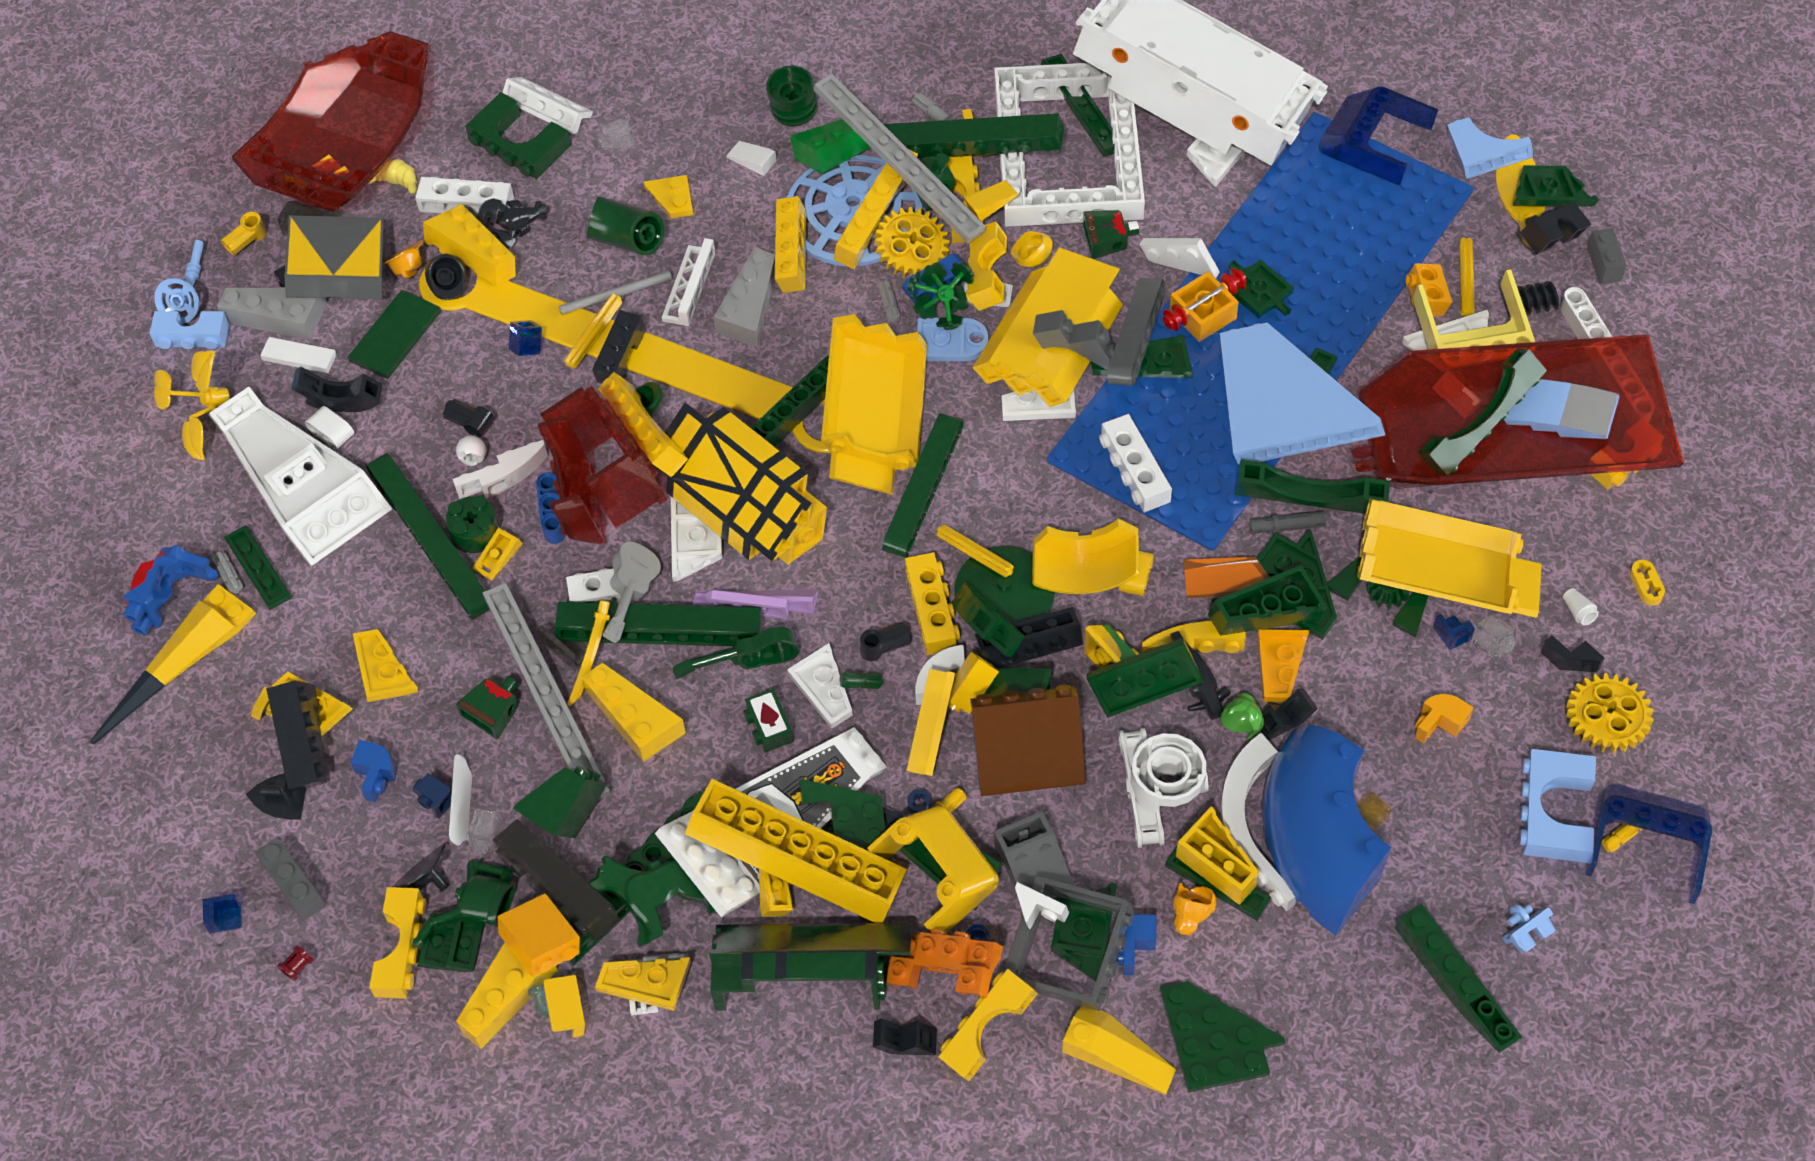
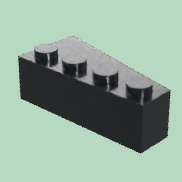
M295 680L266 688L288 790L299 791L327 783L326 776L328 770L324 761L315 685Z

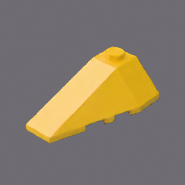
M1081 1006L1074 1015L1063 1039V1053L1166 1095L1176 1072V1069L1112 1015L1102 1010L1097 1011Z

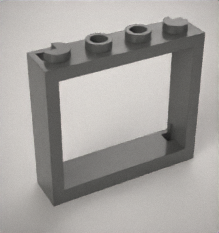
M1036 876L1032 889L1049 897L1050 894L1118 913L1092 996L1081 995L1021 978L1042 917L1041 911L1031 929L1028 928L1024 915L1022 916L1003 973L1009 969L1040 995L1100 1011L1102 1004H1106L1109 997V988L1107 987L1110 978L1115 977L1118 969V962H1116L1118 954L1123 952L1126 945V936L1124 935L1127 926H1131L1134 920L1135 912L1128 900Z

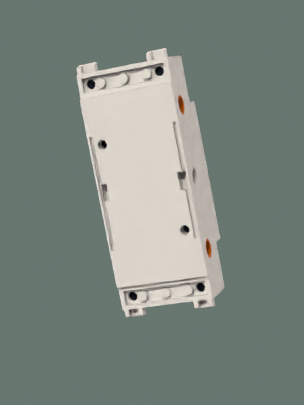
M1101 0L1094 10L1087 7L1076 21L1077 26L1081 25L1083 27L1073 54L1111 75L1112 78L1108 89L1225 155L1235 145L1261 161L1272 165L1287 142L1291 145L1300 132L1298 131L1299 125L1307 115L1313 101L1315 100L1317 104H1320L1327 93L1326 89L1328 86L1322 83L1321 80L1304 72L1303 67L1183 0Z

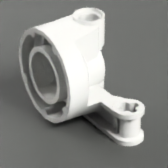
M1140 728V731L1125 733L1123 730H1119V746L1127 776L1126 786L1127 792L1130 794L1128 799L1131 801L1136 846L1137 848H1142V845L1156 843L1162 846L1165 841L1160 817V806L1176 807L1190 802L1199 793L1208 792L1206 760L1201 749L1192 740L1181 735L1163 733L1147 739L1145 728ZM1163 775L1181 776V780L1174 783H1165L1158 780V778Z

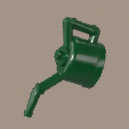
M470 860L467 863V882L462 883L460 888L458 887L455 891L458 907L435 916H430L423 923L416 938L413 939L412 947L418 949L422 946L423 941L433 928L435 929L439 925L460 917L498 927V916L509 911L516 891L515 881L510 880L513 875L512 870L507 868V866L501 867L484 863L481 860ZM477 873H485V874L497 876V877H499V879H498V878H494V877H490V876H485V875L477 874Z

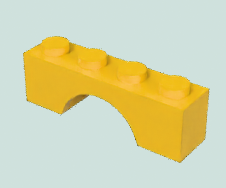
M972 156L949 157L948 167L954 176L952 191L960 194L964 200L968 196L980 191L979 182H974V179L978 178L977 165L972 164ZM951 228L952 243L965 242Z
M996 221L985 225V232L969 243L970 257L968 258V263L974 274L972 277L974 282L968 284L966 297L971 304H974L978 311L1004 302V284L996 273L990 270L995 261L1006 253L1007 236Z
M387 887L383 914L387 922L395 925L400 930V938L396 948L390 955L375 961L373 964L369 988L374 997L407 999L408 990L413 989L414 975L411 971L412 965H416L418 961V949L412 947V941L416 938L422 927L420 917L426 912V899L422 897L419 888Z
M1009 969L1005 973L1001 972L996 976L992 983L994 987L988 993L987 998L980 997L975 1004L976 1010L970 1017L966 1016L960 1022L957 1034L953 1039H947L940 1049L942 1053L939 1055V1058L967 1081L972 1079L987 1060L981 1048V1035L986 1024L1000 1014L1013 1013L1022 1015L1038 995L1033 988Z

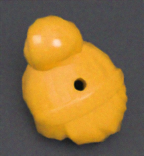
M1179 883L1173 898L1174 913L1176 914L1173 924L1176 932L1185 936L1192 935L1196 932L1198 924L1205 921L1215 911L1217 898L1212 889L1197 886L1189 891L1188 888L1183 887L1182 883Z

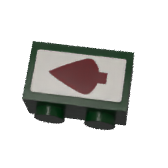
M774 689L745 699L746 709L743 710V714L747 724H753L755 730L752 731V735L757 746L762 745L766 753L794 742L792 729Z

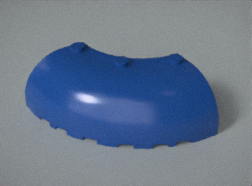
M1303 725L1295 728L1290 733L1271 765L1262 800L1263 833L1267 849L1274 860V867L1293 892L1295 900L1297 902L1300 901L1310 911L1309 915L1337 936L1379 882L1392 847L1371 830L1361 816L1355 801L1353 784L1365 750L1330 729L1316 725Z

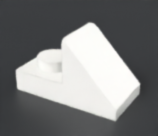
M1017 882L1015 889L1029 929H1031L1040 911L1041 915L1050 921L1055 922L1058 919L1065 922L1069 914L1066 905Z

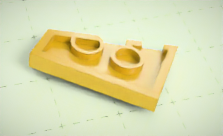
M378 629L353 633L354 646L367 702L418 692V687L414 681H411L405 668L398 662L393 654V650Z
M287 671L270 687L295 680L308 682ZM316 688L321 736H323L353 708Z
M685 957L680 958V960L671 961L655 959L654 962H638L637 960L604 962L595 989L597 992L675 1011L691 964V958Z

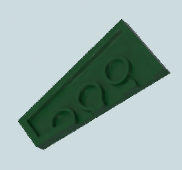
M1184 335L1149 341L1137 377L1192 378V369ZM1090 361L1093 376H1107L1108 369H1104Z

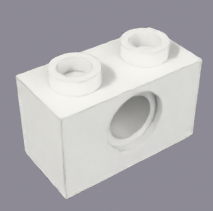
M605 568L597 572L577 573L566 577L569 600L578 603L600 602V600L612 604L619 603L621 595L613 590L610 585L614 569Z

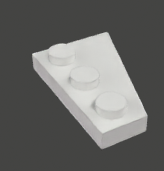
M1143 238L1140 243L1144 254L1151 262L1199 275L1209 271L1215 278L1220 273L1201 238Z
M1074 390L1067 402L1053 407H1049L1036 391L1019 396L1015 392L1002 395L1003 421L1076 418Z

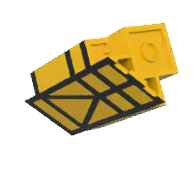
M686 402L683 404L665 433L679 446L688 460L672 477L663 472L667 476L666 493L748 560L761 552L771 561L780 558L789 565L817 545L823 539L827 507L806 491L808 473L725 407L710 413L707 418H704Z

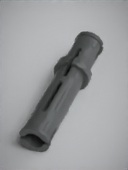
M1316 511L1284 516L1271 514L1270 517L1251 518L1249 519V531L1251 535L1266 532L1279 534L1280 531L1325 527V512Z

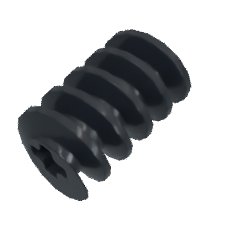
M1545 281L1543 284L1538 282L1534 286L1527 284L1525 288L1523 286L1517 287L1527 315H1531L1532 307L1537 314L1541 312V306H1543L1546 312L1550 310V304H1552L1554 310L1559 309L1558 293L1551 281ZM1505 300V309H1506V311H1507V314H1508L1509 318H1511V317H1510V312H1509V309H1508V306H1507V303H1506V300Z

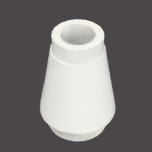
M1575 588L1569 589L1564 593L1563 599L1577 623L1585 626L1596 620L1599 612L1593 602Z

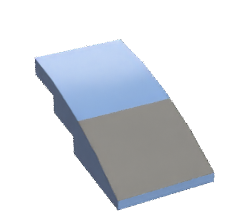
M1541 379L1536 386L1531 387L1525 393V398L1520 403L1514 405L1508 411L1509 414L1504 420L1507 425H1529L1533 431L1557 432L1560 437L1608 439L1620 396L1617 393L1593 387Z

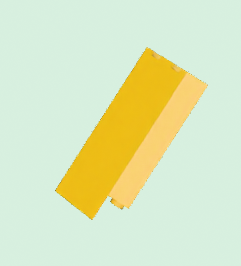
M1059 247L1048 266L1030 273L972 368L986 384L1004 379L1018 396L1036 391L1049 407L1067 402L1090 360L1067 348L1050 347L1043 349L1033 335L1036 315L1063 310L1073 325L1099 320L1104 329L1109 330L1123 306L1122 302L1109 288L1120 268Z
M855 314L833 318L821 441L831 452L830 479L893 495L895 470H907L916 466L919 460L927 343L919 332L896 336L887 323L864 327Z
M1369 498L1362 529L1365 532L1360 546L1359 557H1362L1357 571L1359 579L1508 614L1513 612L1530 617H1538L1542 564L1516 558V554H1520L1523 548L1524 540L1521 539L1522 534Z

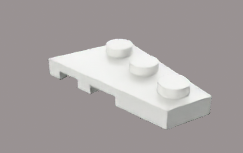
M829 643L787 669L789 677L831 729L853 716L845 688L840 686L838 667Z

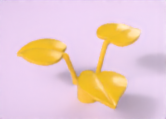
M198 351L192 357L191 374L200 392L170 390L171 377L169 373L165 370H157L154 374V399L159 409L164 410L169 407L170 395L200 397L201 404L208 407L190 415L189 421L184 422L182 428L184 448L193 458L198 460H205L203 455V427L197 417L213 411L216 407L230 399L227 388L209 386L216 351Z

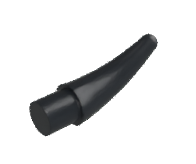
M1223 686L1216 692L1221 703L1231 694L1226 686ZM1203 702L1187 707L1188 711L1205 709Z

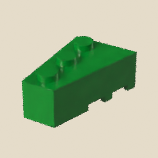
M843 119L790 136L795 159L820 174L870 148Z

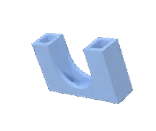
M1531 749L1529 757L1523 759L1522 774H1527L1526 782L1523 781L1521 788V797L1526 798V803L1521 806L1520 821L1525 822L1524 829L1520 830L1519 845L1524 846L1523 855L1589 863L1593 854L1594 828L1556 822L1543 810L1540 797L1546 791L1554 788L1591 791L1595 782L1596 756Z

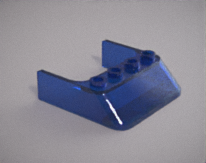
M1382 86L1351 94L1342 103L1321 138L1318 147L1323 154L1400 185L1407 164L1372 149L1368 141L1385 113L1431 131L1438 114V109Z
M1609 785L1605 788L1594 834L1593 854L1589 860L1586 875L1592 876L1604 828L1609 823L1618 822L1693 842L1699 847L1689 903L1695 904L1701 893L1712 836L1709 812L1704 807L1623 785Z

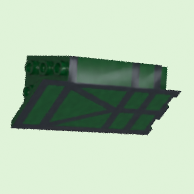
M912 923L716 924V934L713 936L712 949L709 951L711 961L710 991L715 1011H726L727 993L755 992L756 982L871 981L874 1009H880V1000H885V958H880V955H910Z

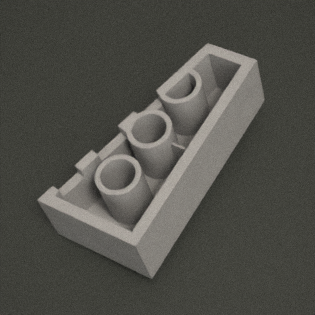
M754 247L714 315L716 333L759 348L760 336L764 328V320L775 284L774 253Z
M285 287L226 288L217 308L219 311L225 312L230 324L311 340L327 306L326 298H286Z

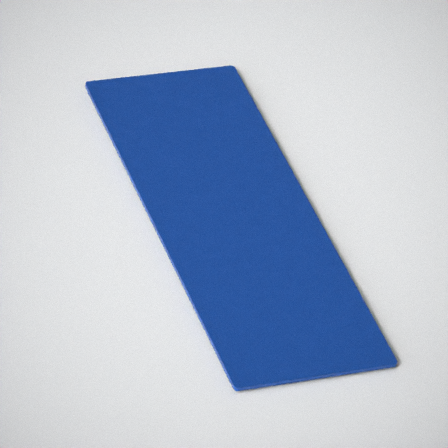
M1312 113L1299 130L1300 132L1291 145L1288 144L1207 249L1220 271L1216 278L1220 283L1223 273L1230 275L1228 265L1233 260H1236L1243 268L1252 266L1260 259L1294 287L1293 294L1283 300L1287 306L1292 308L1291 313L1284 316L1279 310L1274 308L1262 317L1257 318L1239 302L1237 319L1199 342L1180 323L1179 330L1177 331L1168 329L1164 325L1162 320L1163 311L1166 309L1170 310L1169 298L1158 313L1149 341L1184 335L1192 369V378L1137 377L1134 386L1109 385L1107 379L1047 456L1049 464L1209 550L1217 548L1252 499L1251 497L1234 495L1236 473L1239 465L1233 454L1220 333L1231 329L1249 327L1254 324L1268 323L1309 358L1315 348L1338 356L1337 362L1329 374L1337 381L1406 286V276L1414 264H1422L1474 190L1473 186L1319 113ZM1189 272L1175 291L1201 275ZM1126 414L1130 415L1172 488L1170 503L1147 512H1143L1140 505L1134 503L1131 489L1123 484L1118 466H1113L1109 450L1103 448L1099 439L1103 423ZM1282 457L1261 462L1267 463L1274 468Z

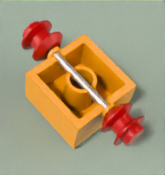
M1232 268L1230 269V275L1226 273L1221 275L1220 283L1209 271L1171 294L1170 310L1166 309L1163 311L1162 320L1164 325L1168 329L1177 331L1179 330L1180 323L1201 342L1237 319L1239 302L1233 295L1237 293V287L1241 290L1245 289L1246 276L1241 270Z

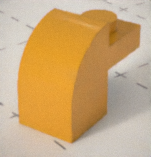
M1438 694L1428 698L1423 704L1422 716L1415 725V728H1417L1415 739L1424 744L1438 726L1456 737L1470 720L1474 707L1460 698L1449 694Z

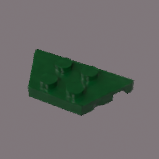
M1523 165L1519 174L1513 205L1560 206L1564 204L1567 206L1575 202L1577 206H1596L1599 199L1596 195L1590 197L1583 190L1585 185L1566 166Z
M1117 883L1108 884V887L1095 891L1115 897ZM1060 897L1059 902L1067 906L1069 914L1065 922L1056 919L1051 952L1096 982L1107 950L1113 911Z

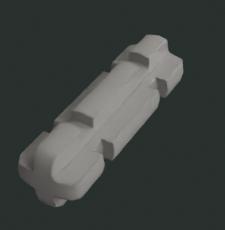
M888 280L881 281L879 283V291L882 295L881 298L887 313V319L889 322L899 321L900 312L897 308L891 282Z
M217 552L212 557V560L228 591L238 594L243 589L240 580H238V576L229 562L226 553Z

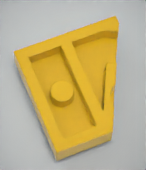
M687 175L644 181L645 190L651 193L657 204L664 208L665 213L670 218L693 215Z

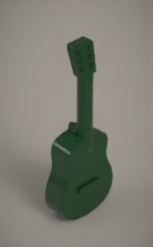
M787 627L769 628L755 636L736 641L735 648L681 662L673 667V673L676 679H679L695 671L697 668L727 660L733 661L734 665H740L746 670L764 665L788 662L798 655L795 635Z

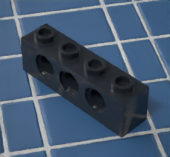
M1073 607L1013 623L1012 625L1025 638L1012 657L1005 656L990 641L984 640L978 634H975L978 656L992 664L995 668L1007 667L1083 645L1080 622Z

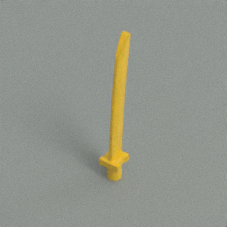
M600 600L598 611L594 612L595 622L579 673L567 701L568 706L575 703L582 695L584 685L581 677L591 670L606 620L609 621L610 615L607 614L610 602Z

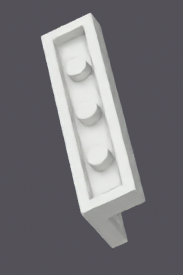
M525 78L506 79L503 94L516 100L520 109L549 123L552 121L568 130L569 133L576 134L581 120L592 116L593 111Z
M704 238L702 247L688 245L662 315V321L685 326L690 325L716 254L714 240ZM692 253L699 254L694 264L690 259ZM692 271L689 281H686L683 277L684 274ZM686 288L684 296L680 300L677 293ZM679 307V317L669 315L671 310Z

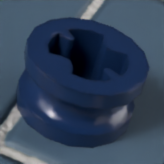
M915 790L908 796V810L911 814L931 808V798L927 792ZM918 799L920 801V799H923L924 806L920 807L918 805V807H915L914 800Z

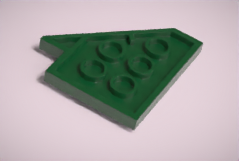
M1308 529L1298 544L1275 533L1256 559L1269 577L1299 565L1303 566L1327 604V608L1319 621L1295 625L1304 630H1309V633L1323 640L1336 623L1337 615L1313 533Z
M1187 981L1160 987L1159 991L1188 1093L1269 1076L1270 1071L1263 1049L1285 1045L1284 1037Z

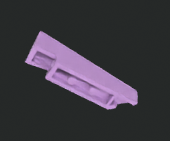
M818 589L695 592L692 606H751L761 608V616L787 619L789 611L814 614Z

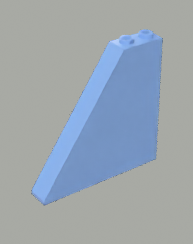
M1268 323L1254 324L1249 327L1231 329L1220 333L1232 447L1238 465L1241 459L1261 462L1385 436V430L1380 417Z

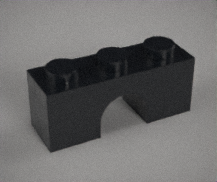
M1574 202L1567 206L1562 204L1554 211L1549 209L1539 217L1537 215L1532 216L1525 222L1526 227L1520 234L1536 255L1550 250L1560 239L1565 244L1578 238L1591 223Z
M619 310L592 369L597 383L602 384L613 372L623 379L625 378L628 371L627 356L630 348L638 349L646 332L642 316Z

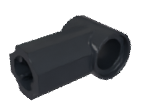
M456 399L449 400L443 412L444 419L464 427L467 433L470 435L475 434L479 438L483 436L495 420L494 415L488 409L482 406H477L475 409Z
M901 622L879 631L874 629L864 631L860 637V654L862 658L866 661H876L886 652L911 644V638L906 625ZM869 644H874V645H876V646H875V647H869V646H867V645H869Z

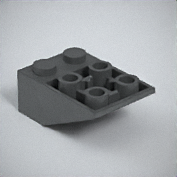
M1043 811L994 831V846L1014 887L1018 882L1032 889L1036 876L1074 886L1055 835ZM1049 894V897L1054 900L1060 899L1058 896Z

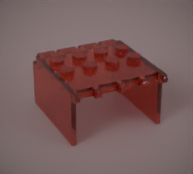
M593 386L588 387L585 391L580 387L540 413L571 463L613 437L624 453L622 457L585 480L615 528L623 525L654 503L658 502L660 505L667 501L666 496L654 478L657 472L647 455L640 449L633 435L626 429L627 427L621 418L617 416L610 402L607 399L603 401Z

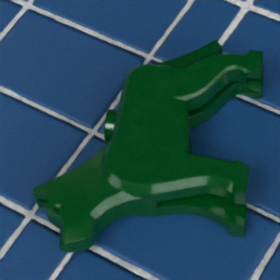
M606 855L601 858L603 865L597 869L596 877L588 882L595 892H611L624 902L637 923V945L639 948L663 936V929L656 908L666 903L675 895L687 901L705 904V909H707L709 916L716 913V910L675 859L662 864L661 860L655 861L647 865V871L644 872L628 868Z

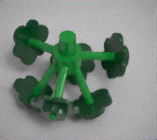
M939 262L934 263L932 266L927 265L924 268L925 272L921 276L920 272H917L915 278H910L907 285L908 291L911 292V299L916 295L917 289L932 292L936 295L932 300L928 294L915 297L916 303L913 309L917 314H920L922 319H933L936 316L935 303L942 301L945 306L946 317L939 318L936 326L943 327L945 330H953L962 324L963 318L951 315V312L967 308L966 292H964L962 286L956 284L959 281L968 284L974 282L972 278L974 274L970 267L964 263L958 264L954 262L952 264L951 272L956 277L949 285H943V277L946 276L947 271L943 269L942 264ZM919 279L926 283L927 286L919 284Z

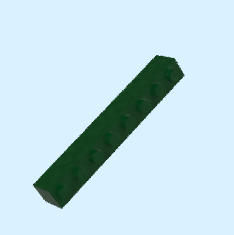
M1059 113L883 124L907 149L918 153V159L934 157L939 153L947 156L961 157L964 155L1061 150L1064 125Z
M558 602L555 620L557 641L589 642L595 622L594 612L598 611L600 602ZM610 603L607 615H610L609 621L606 620L600 643H613L603 637V633L610 620L615 616L619 603ZM649 603L629 604L623 621L625 625L622 635L617 643L735 647L736 641L755 636L761 632V608L751 606L715 607L702 605L681 606L676 604L652 605Z

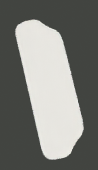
M458 754L454 757L449 838L457 846L467 840L472 774L464 757Z

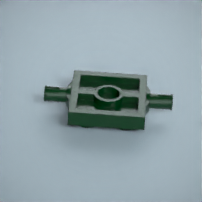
M1260 259L1252 266L1243 268L1236 260L1230 262L1228 265L1229 269L1241 270L1246 276L1245 289L1241 290L1237 287V293L1233 296L1257 318L1262 317L1274 308L1279 310L1284 316L1291 313L1292 308L1287 306L1283 300L1293 294L1294 287Z

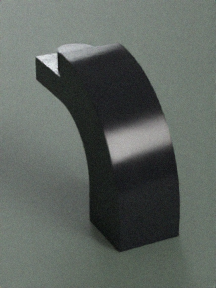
M301 366L295 370L292 390L306 397V404L317 409L325 406L332 412H362L380 403L383 384L364 373L346 382L330 381Z

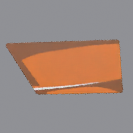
M1256 557L1184 560L1188 599L1224 597L1270 578Z

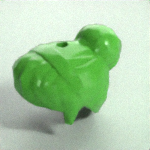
M1243 692L1238 694L1224 707L1221 714V723L1231 731L1249 733L1246 738L1249 740L1262 730L1264 718L1254 697Z

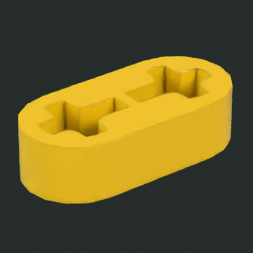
M1644 559L1635 561L1630 570V578L1640 599L1647 605L1654 606L1660 604L1665 594V588L1655 567L1651 562ZM1638 569H1641L1643 572L1647 571L1646 577L1641 572L1637 573ZM1649 587L1653 593L1657 592L1656 597H1654L1651 593L1647 594Z

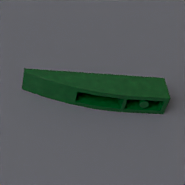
M1422 903L1399 917L1395 927L1396 931L1451 1003L1498 1053L1523 1038Z

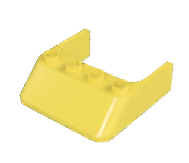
M1511 269L1505 271L1501 281V288L1511 317L1508 323L1438 334L1423 284L1417 285L1413 302L1428 349L1434 357L1446 366L1457 367L1505 359L1516 349H1529L1531 352L1533 351L1535 339Z

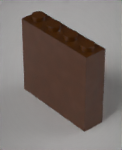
M1059 685L1055 689L1049 690L1033 688L1029 692L1007 691L997 696L980 694L976 698L970 699L978 784L981 796L1086 784L1079 696L1076 687Z

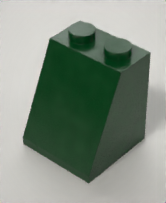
M996 668L999 673L984 694L997 696L1007 691L1023 693L1029 692L1033 688L1049 690L1051 689L1052 670Z
M576 766V768L564 767L516 803L513 809L554 836L575 839L607 783L600 780L601 775L590 768L584 769L580 766Z

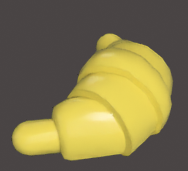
M400 159L385 160L383 164L374 169V172L365 177V181L368 184H372L375 181H387L392 184L405 186L411 194L417 192V179L414 168Z

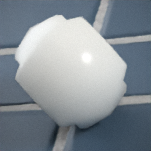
M468 435L459 440L455 451L457 458L463 464L476 466L484 460L487 449L485 443L479 437Z

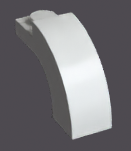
M963 645L944 649L925 663L916 681V705H921L929 669L942 672L949 671L955 674L958 672L965 661Z

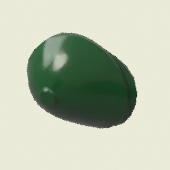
M648 382L636 388V390L642 397L641 403L653 418L659 412L663 391L657 382Z

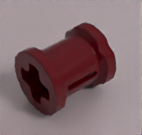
M295 945L290 956L283 963H279L277 968L295 982L300 971L314 960L301 947Z

